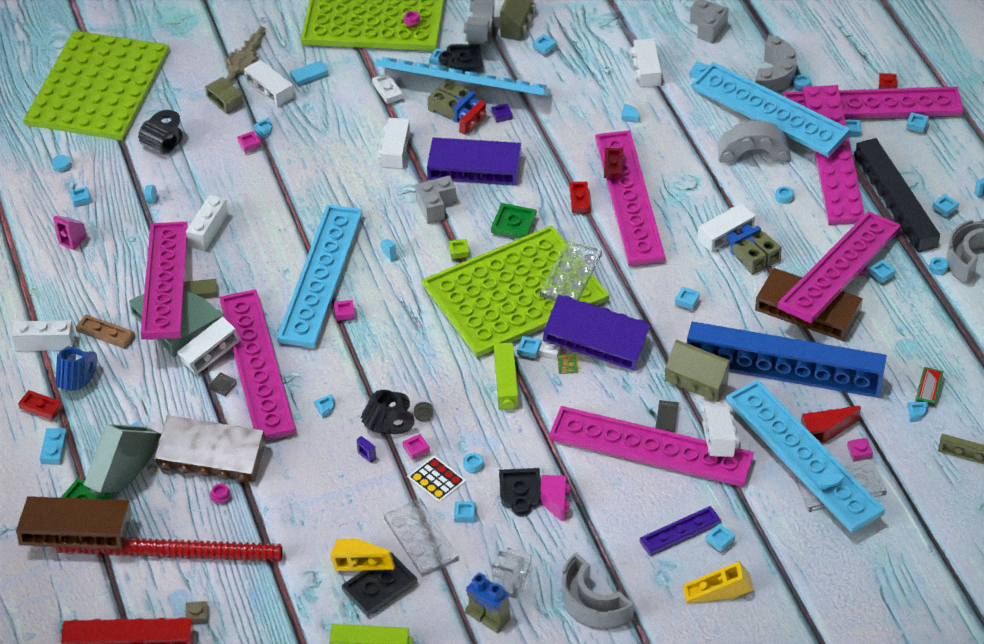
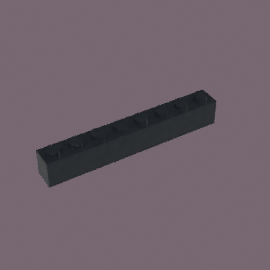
M877 138L856 143V151H854L855 160L859 161L863 172L868 175L870 183L875 186L878 195L885 201L887 209H890L894 220L901 225V230L909 238L911 246H914L918 253L938 248L940 240L939 231Z

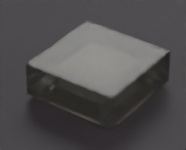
M220 372L209 384V389L226 397L236 386L237 382L236 379Z

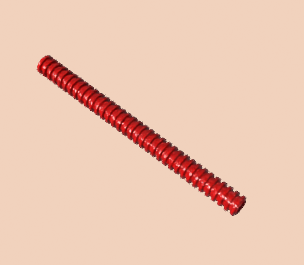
M125 537L122 550L56 547L58 553L64 551V553L71 552V554L75 552L78 554L82 552L88 554L90 552L91 555L94 553L97 555L101 553L103 555H107V553L113 555L115 553L116 556L120 554L122 556H126V554L129 556L133 554L139 556L141 554L142 557H145V555L148 557L152 555L158 557L160 555L161 557L167 556L168 558L171 556L174 558L178 556L184 558L186 556L187 559L193 557V559L197 557L199 559H203V557L210 559L212 557L213 560L216 558L219 560L223 558L225 560H229V558L235 560L237 558L238 561L242 559L248 561V559L255 561L257 559L259 562L261 560H264V562L268 560L270 562H274V560L280 562L283 555V547L279 543L277 545L274 543L271 545L268 543L264 545L258 543L256 545L255 542H252V544H249V542L245 544L239 542V544L232 542L230 544L229 541L223 543V541L219 543L217 541H213V543L206 541L205 543L203 540L200 542L197 540L193 542L187 540L185 542V540L178 541V539L174 541L172 539H168V541L161 539L159 541L158 538L155 540L152 538L148 540L146 538H142V540L136 538L134 540L133 537L129 539Z

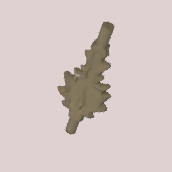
M260 26L257 32L251 35L249 41H244V47H241V50L235 48V52H230L229 57L224 59L228 64L226 69L229 70V74L226 77L227 80L232 82L235 76H238L239 73H244V68L259 60V57L256 56L255 48L261 44V36L266 30L264 26Z

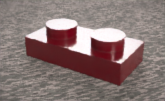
M605 148L604 178L622 179L623 148Z

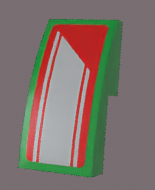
M924 367L915 399L916 402H928L929 405L935 406L944 371Z

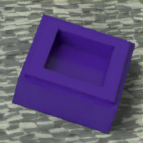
M507 103L491 107V113L496 123L513 119V114Z
M363 436L356 439L357 453L371 463L377 459L376 447Z

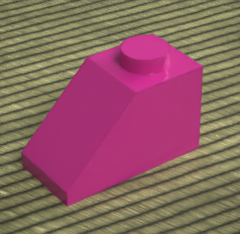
M53 217L60 245L74 250L87 237L85 225L81 221L70 217Z

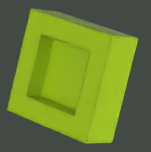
M467 239L448 241L451 259L470 257Z

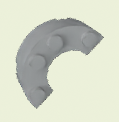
M473 0V2H470L472 17H469L467 23H464V33H466V42L468 44L490 45L493 32L492 20L494 19L495 0Z
M768 35L765 45L764 62L772 64L773 67L759 68L755 83L777 93V91L782 89L785 91L792 85L796 73L797 55L793 47L779 36Z
M754 120L734 125L732 130L726 131L721 136L717 146L719 162H737L738 157L743 152L756 148L769 152L773 161H791L788 137L784 131L777 128V125L770 122Z
M984 218L981 221L973 222V220L963 222L953 230L950 236L947 251L949 268L959 280L965 283L975 273L978 256L971 250L984 248Z
M575 552L566 562L562 574V598L569 613L584 624L600 628L621 626L633 619L634 604L620 591L610 595H600L587 588L586 584L590 580V564Z

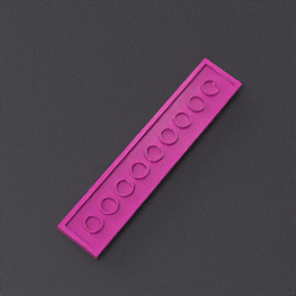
M838 85L803 87L802 93L806 108L847 127ZM848 136L829 158L814 151L828 225L856 224L865 215Z
M958 86L839 90L845 119L910 117L911 112L929 117L963 115V106ZM802 91L782 92V96L805 107Z
M631 131L595 134L603 171L605 148H623L622 179H605L628 266L665 262L664 250Z
M868 211L778 302L777 308L812 323L897 235L901 225Z
M187 221L150 223L141 340L181 338Z
M254 289L219 297L224 318L236 329L241 338V341L234 345L232 350L253 429L263 430L267 438L266 440L296 434L257 290Z
M565 406L560 407L549 434V440L740 487L745 485L754 458V452L740 448L735 449L734 457L710 456L706 440Z

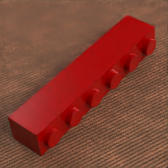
M185 617L171 619H74L63 621L61 644H193L194 626L192 618Z

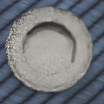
M420 402L414 407V417L419 421H428L434 415L433 406L428 402Z

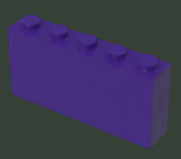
M432 137L427 163V180L450 176L453 182L517 186L521 162V143Z
M558 294L546 324L542 341L635 371L649 332L650 323Z

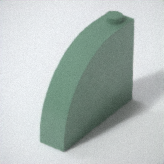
M184 291L181 338L156 340L172 357L178 355L177 351L224 316L220 310H216L204 298ZM144 294L129 301L131 314L140 323H142Z
M106 424L84 486L89 487L90 492L97 495L114 493L124 489L146 466L162 433L146 426Z

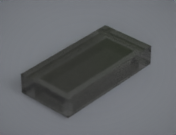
M659 400L656 429L675 433L679 402Z

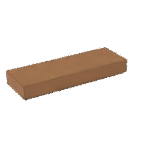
M87 314L76 326V331L123 349H126L135 337L134 331Z

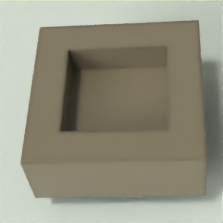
M207 601L186 602L185 618H192L193 624L208 623Z

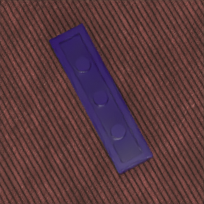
M709 506L640 537L639 542L651 557L716 527L719 523L721 524V519L714 509Z

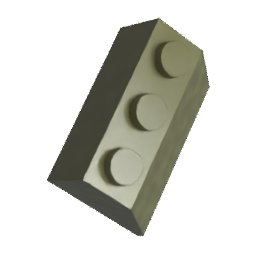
M534 0L504 1L500 10V35L502 38L521 40L522 35L526 34L527 24L531 22L532 13H535L536 10Z
M676 339L665 367L664 381L701 395L706 399L718 402L728 387L730 360Z

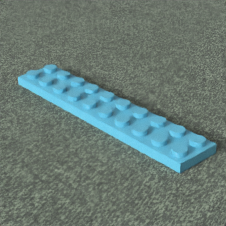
M382 57V60L376 59L375 66L545 96H550L551 89H546L547 85L533 83V86H529L530 82L516 80V83H513V79L499 77V80H496V76L482 74V77H479L480 73L466 71L463 74V70L449 68L446 71L445 67L432 65L431 69L428 64L415 62L414 66L413 62L400 59L396 63L397 59Z
M712 62L691 84L693 90L753 120L766 121L777 125V128L784 131L787 137L828 158L851 134L849 128L715 62Z
M326 205L277 336L278 343L315 348L361 221L362 209Z
M758 379L726 396V402L851 533L885 514L883 506ZM824 469L844 475V480L839 486L828 487V489L817 488V483Z

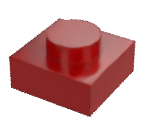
M879 73L878 89L897 88V74Z

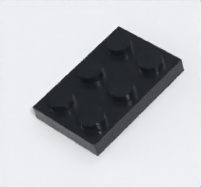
M392 552L391 555L395 565L394 570H363L341 585L342 591L367 616L418 583L417 577Z

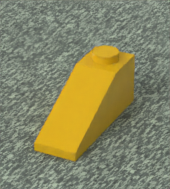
M357 538L337 539L330 554L335 571L395 569L390 550Z
M740 561L683 584L687 604L736 598L754 590L750 573Z

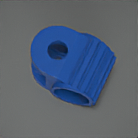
M67 346L57 354L55 385L66 391L81 390L85 384L91 381L95 374L97 354L92 351L85 352L72 346ZM76 354L80 355L81 358L76 360Z

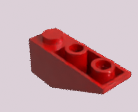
M861 406L802 414L801 424L820 443H824L858 422Z

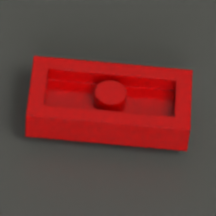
M480 100L460 119V133L465 135L469 130H473L478 121L485 118L487 112L484 101Z
M569 182L572 213L590 212L588 182Z
M28 390L18 403L19 409L52 421L63 408L61 401Z

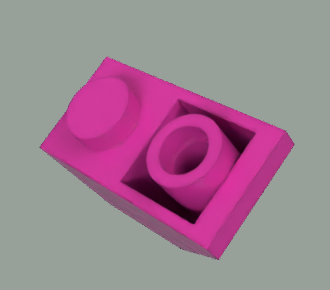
M542 475L541 504L560 521H565V513H569V500H566V496H570V484H566V476Z

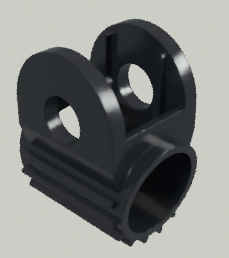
M162 110L154 114L142 124L138 132L140 144L160 154L170 153L183 139L182 130L178 128L181 122L180 115L173 110ZM165 118L171 119L170 122H162V120Z
M385 389L376 390L362 412L361 422L369 430L376 433L402 434L409 431L415 423L413 414L407 411L410 407L409 397L400 392H392ZM395 402V406H389L391 403ZM396 420L404 421L399 425L393 424Z

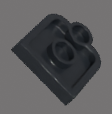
M451 44L438 57L439 63L448 66V68L463 70V72H483L480 45Z
M540 468L499 470L500 501L502 505L506 508H511L516 516L523 517L528 515L532 507L539 505L541 502Z

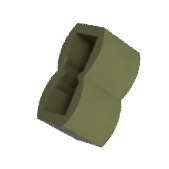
M224 77L205 86L208 99L217 104L224 113H228L244 104L243 92L234 87L231 81Z

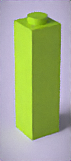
M513 343L494 344V364L498 409H517L518 391Z
M332 624L329 643L413 644V637L410 636L409 628Z

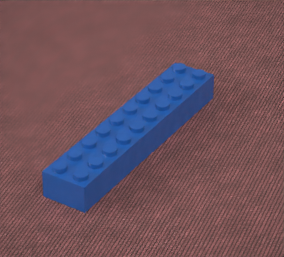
M693 321L691 322L687 337V344L730 360L729 372L880 398L887 358L885 354Z

